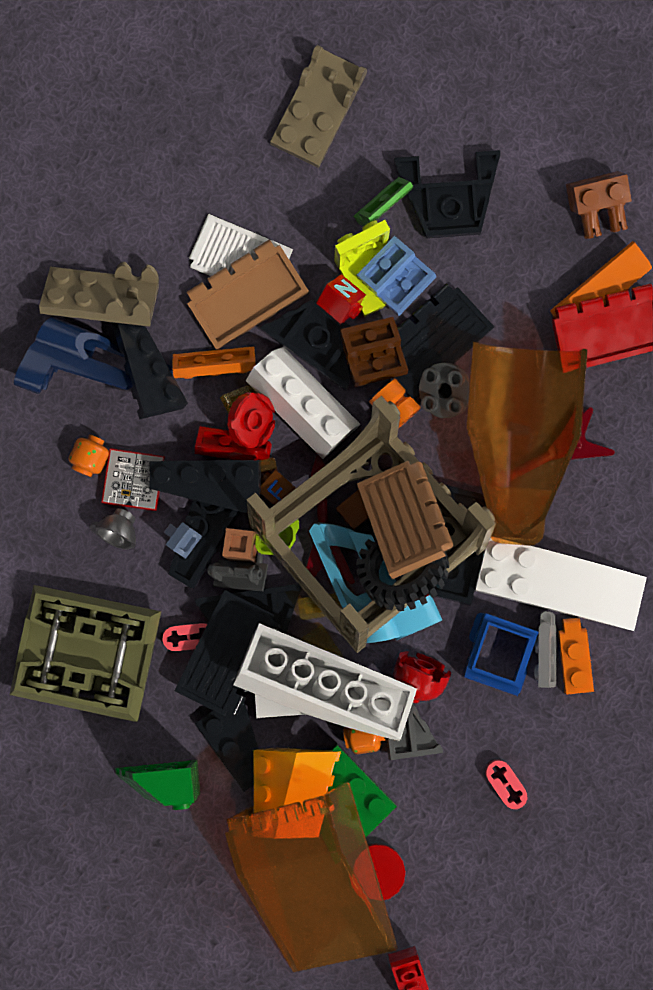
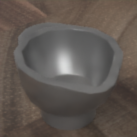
M118 508L113 515H108L100 522L94 521L90 524L91 531L106 543L124 550L135 547L136 536L133 524L136 519L130 512Z

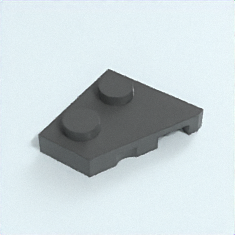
M413 703L401 740L386 738L389 760L443 753L442 747L434 739L429 727L421 719Z

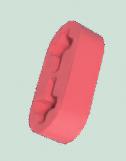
M199 623L169 627L163 634V644L171 651L193 650L200 639L191 640V634L200 633V628H206L207 624ZM174 630L177 631L178 635H187L188 639L179 641L178 647H174L173 642H168V637L172 636Z
M500 759L490 761L486 766L485 775L502 802L511 809L523 807L527 801V792L510 766ZM494 766L505 768L502 774L507 780L506 782L502 783L498 777H491L494 773L492 769ZM510 785L514 791H521V794L518 796L519 802L515 803L513 800L508 802L507 798H509L510 794L506 789L507 786Z

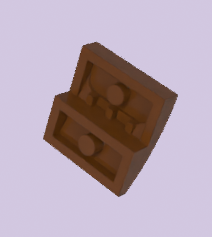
M394 317L340 329L354 387L408 374V367L400 346L401 338Z

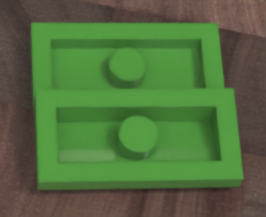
M398 177L353 217L362 226L378 220L413 188L412 183Z

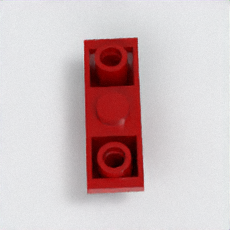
M415 946L388 954L391 969L399 990H429Z

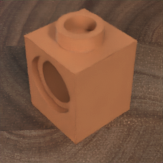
M226 528L222 556L228 561L256 563V533L254 531Z

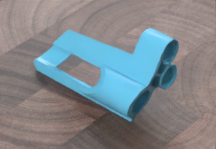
M314 523L309 532L342 608L350 603L359 612L372 600L367 592L356 596L347 588L329 546H340L358 552L360 559H362L359 552L361 548L368 550L365 545L368 539L375 542L372 535L355 532L349 528L334 524ZM383 561L379 570V579L388 585H393L396 580L391 578ZM430 595L425 597L428 603L423 606L420 600L415 601L416 608L412 610L407 606L404 611L398 613L367 638V643L391 639L399 640L442 621L433 598Z

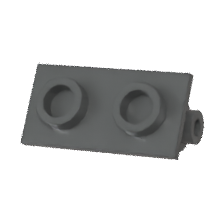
M218 560L213 565H209L208 574L214 578V587L263 591L269 564Z

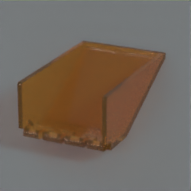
M349 782L342 783L324 794V796L303 800V808L300 802L279 806L276 811L274 808L254 813V807L251 806L226 819L229 831L225 833L237 877L293 972L392 952L398 949Z

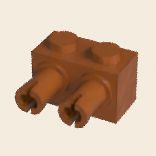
M616 171L566 184L570 210L581 215L585 239L594 238L593 235L595 237L602 235L597 212L603 208L608 210L611 232L628 229L624 205L632 200L627 174Z

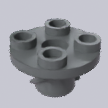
M448 362L435 364L424 370L419 384L421 406L425 411L440 418H452L464 412L472 398V385L466 372L459 366Z

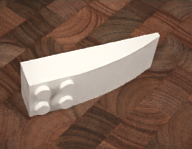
M491 536L488 546L483 552L475 591L634 631L647 577Z
M260 623L251 638L233 684L310 716L398 741L401 740L417 688Z

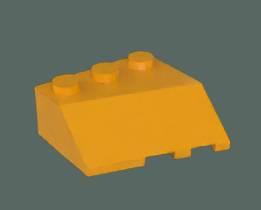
M292 748L254 750V836L270 838L319 837L328 805L325 801L328 787L333 785L335 777L332 775L334 763L339 761L341 751Z

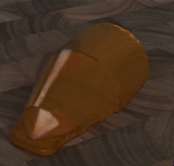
M473 342L467 430L480 476L486 507L495 518L494 522L496 525L491 535V539L495 542L531 546L539 543L544 537L547 514L581 437L588 349L580 351L529 350L497 347Z

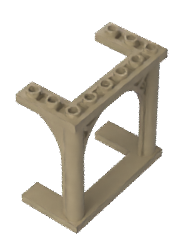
M382 396L373 402L371 420L360 435L335 459L269 509L256 493L247 499L250 527L357 653L366 646L367 638L401 611H398L395 605L392 611L387 610L384 604L380 607L375 601L370 602L359 612L350 603L341 610L278 534L342 485L382 473L383 471L378 467L380 456L387 454L391 457L393 462L391 468L406 461H409L410 464L419 462L414 456L413 448L407 442L402 443L397 437L400 411L393 402H387ZM371 459L372 469L370 471L364 470L362 467L368 465L367 461ZM422 462L428 477L427 482L431 485L437 501L436 504L440 508L445 524L452 526L455 530L454 534L450 536L453 547L446 550L449 561V568L446 569L449 573L474 552L479 555L487 548L496 525L494 522L495 518L488 508L481 507L477 502L468 509L461 503L457 504L450 497L451 492L448 487L442 482L439 484L433 478V472L425 462ZM426 565L406 573L393 586L412 582L423 572Z

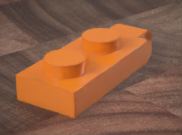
M579 617L562 619L563 630L558 631L565 694L594 692L587 629L581 628Z

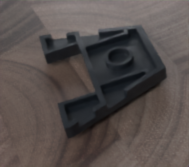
M500 150L476 152L477 180L422 184L419 156L394 158V165L399 177L410 181L413 185L407 196L426 239L481 234L500 159Z

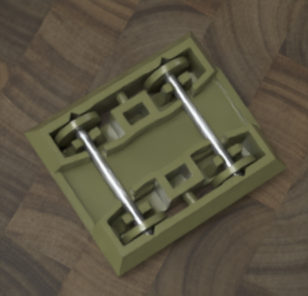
M33 585L9 695L138 722L162 611ZM71 606L90 609L89 617L63 611L76 613L77 608ZM97 611L117 615L112 616L111 621L124 623V625L96 619ZM130 625L139 626V627H144V629L138 628V627H133V626H130ZM30 677L39 678L41 680H33L30 679ZM47 681L62 683V686L73 688L72 694L59 692L60 685ZM80 689L109 693L108 695L95 693L94 699L79 696ZM115 695L128 697V700H127V699H124V698L116 697Z

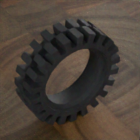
M368 539L365 542L368 550L361 548L359 552L362 558L357 559L356 563L359 568L356 569L359 581L370 599L375 601L380 607L384 604L387 610L392 611L395 605L398 611H404L406 603L410 610L415 609L416 600H420L423 606L428 603L425 595L429 594L434 598L437 595L434 587L442 589L445 585L442 578H448L449 573L446 568H449V561L446 551H444L445 557L426 564L423 572L415 580L398 586L388 585L379 579V570L384 559L377 539L375 542Z

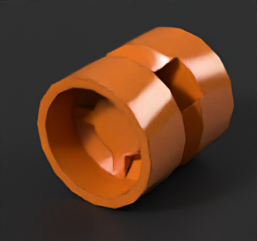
M397 379L388 383L369 401L373 406V402L382 396L387 402H393L400 411L399 428L421 409L420 405L411 396H404L406 389Z

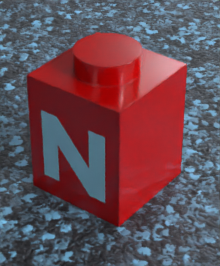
M341 274L326 285L316 304L342 324L347 319H354L363 309L361 303L366 294Z

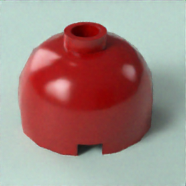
M409 651L401 652L395 664L393 677L397 681L417 688L413 703L433 700L440 696L450 679V670L447 673L444 672V664L423 654L417 653V658L408 656Z

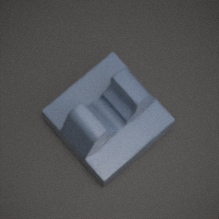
M183 522L178 528L170 523L164 531L170 537L166 545L185 559L202 537Z

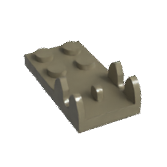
M317 45L313 50L310 65L304 68L299 86L270 141V145L319 168L367 74V69L362 66L358 67Z
M121 262L117 266L115 274L50 267L39 305L40 314L150 327L159 289L158 273L154 267L147 264L142 269L141 276L135 277L132 275L131 267L126 262Z

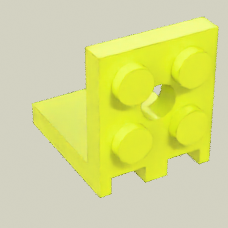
M374 220L362 227V232L354 236L352 233H349L338 239V244L335 245L334 261L341 274L366 294L361 303L364 317L387 306L357 277V274L388 243L390 228L385 220L379 223L377 220Z

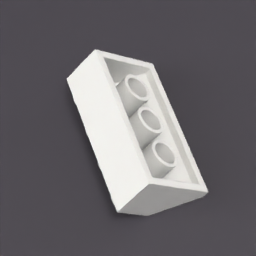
M285 347L269 353L253 367L246 379V382L257 393L263 394L270 399L274 410L322 459L360 426V423Z

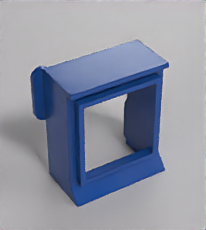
M487 613L477 614L469 635V639L473 644L462 677L518 696L527 674L526 667L539 632ZM489 625L527 638L513 680L475 668Z

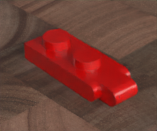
M200 426L195 444V454L232 460H268L272 443L267 441L264 445L254 448L241 447L234 442L228 430Z

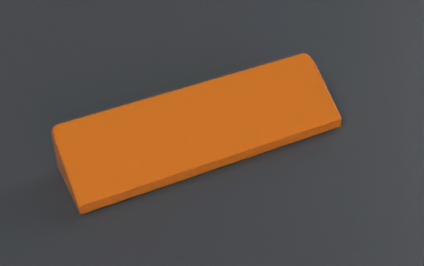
M632 241L555 307L575 303L577 311L580 312L579 301L598 296L602 297L603 303L606 305V294L630 288L649 272L652 266L637 244ZM555 307L550 310L553 318H557Z

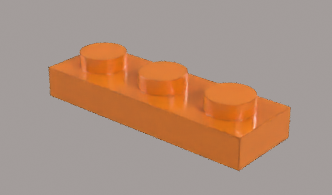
M253 346L173 354L174 378L190 379L195 376H219L236 372L247 373L256 365L255 348Z

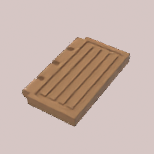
M270 239L253 249L258 256V259L255 261L248 252L230 265L235 271L233 275H230L225 267L207 278L212 286L209 290L201 282L187 291L188 296L192 300L187 304L216 350L224 347L309 293V290L281 246L274 247Z
M406 461L357 483L385 565L392 579L445 557L444 551L453 547L452 539L447 527H445V521L438 504H436L437 501L431 485L427 482L428 477L421 462L410 464L409 461Z

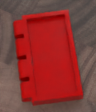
M651 283L631 288L632 299H630L629 291L626 289L606 294V305H604L601 296L579 301L580 312L577 311L575 303L555 307L557 318L551 320L563 373L653 351V286Z

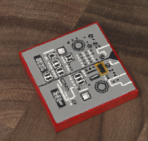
M110 449L101 503L157 511L160 491L149 489V461H165V456Z

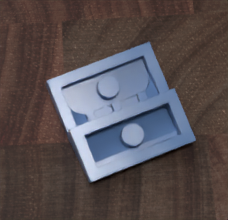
M394 236L357 274V277L385 305L400 316L436 278V274L421 262L410 248Z

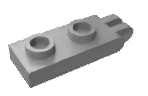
M547 611L543 612L540 616L539 636H537L535 641V652L539 653V664L535 666L534 676L535 680L538 681V687L543 688L556 687L557 628L555 625V614Z

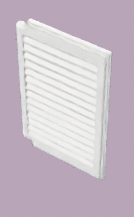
M208 214L189 259L193 260L190 268L212 276L226 267L230 275H233L235 271L230 264L248 252L255 261L258 259V256L253 249L269 239ZM271 240L274 247L281 246L289 259L293 249Z

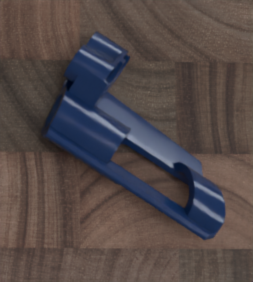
M54 317L46 320L39 329L36 341L27 350L14 378L15 386L36 394L48 388L54 372L57 373L58 369L124 390L133 387L130 375H126L125 371L92 359L96 347L124 357V354L120 353L118 345L101 335ZM167 364L168 368L173 374L172 366Z

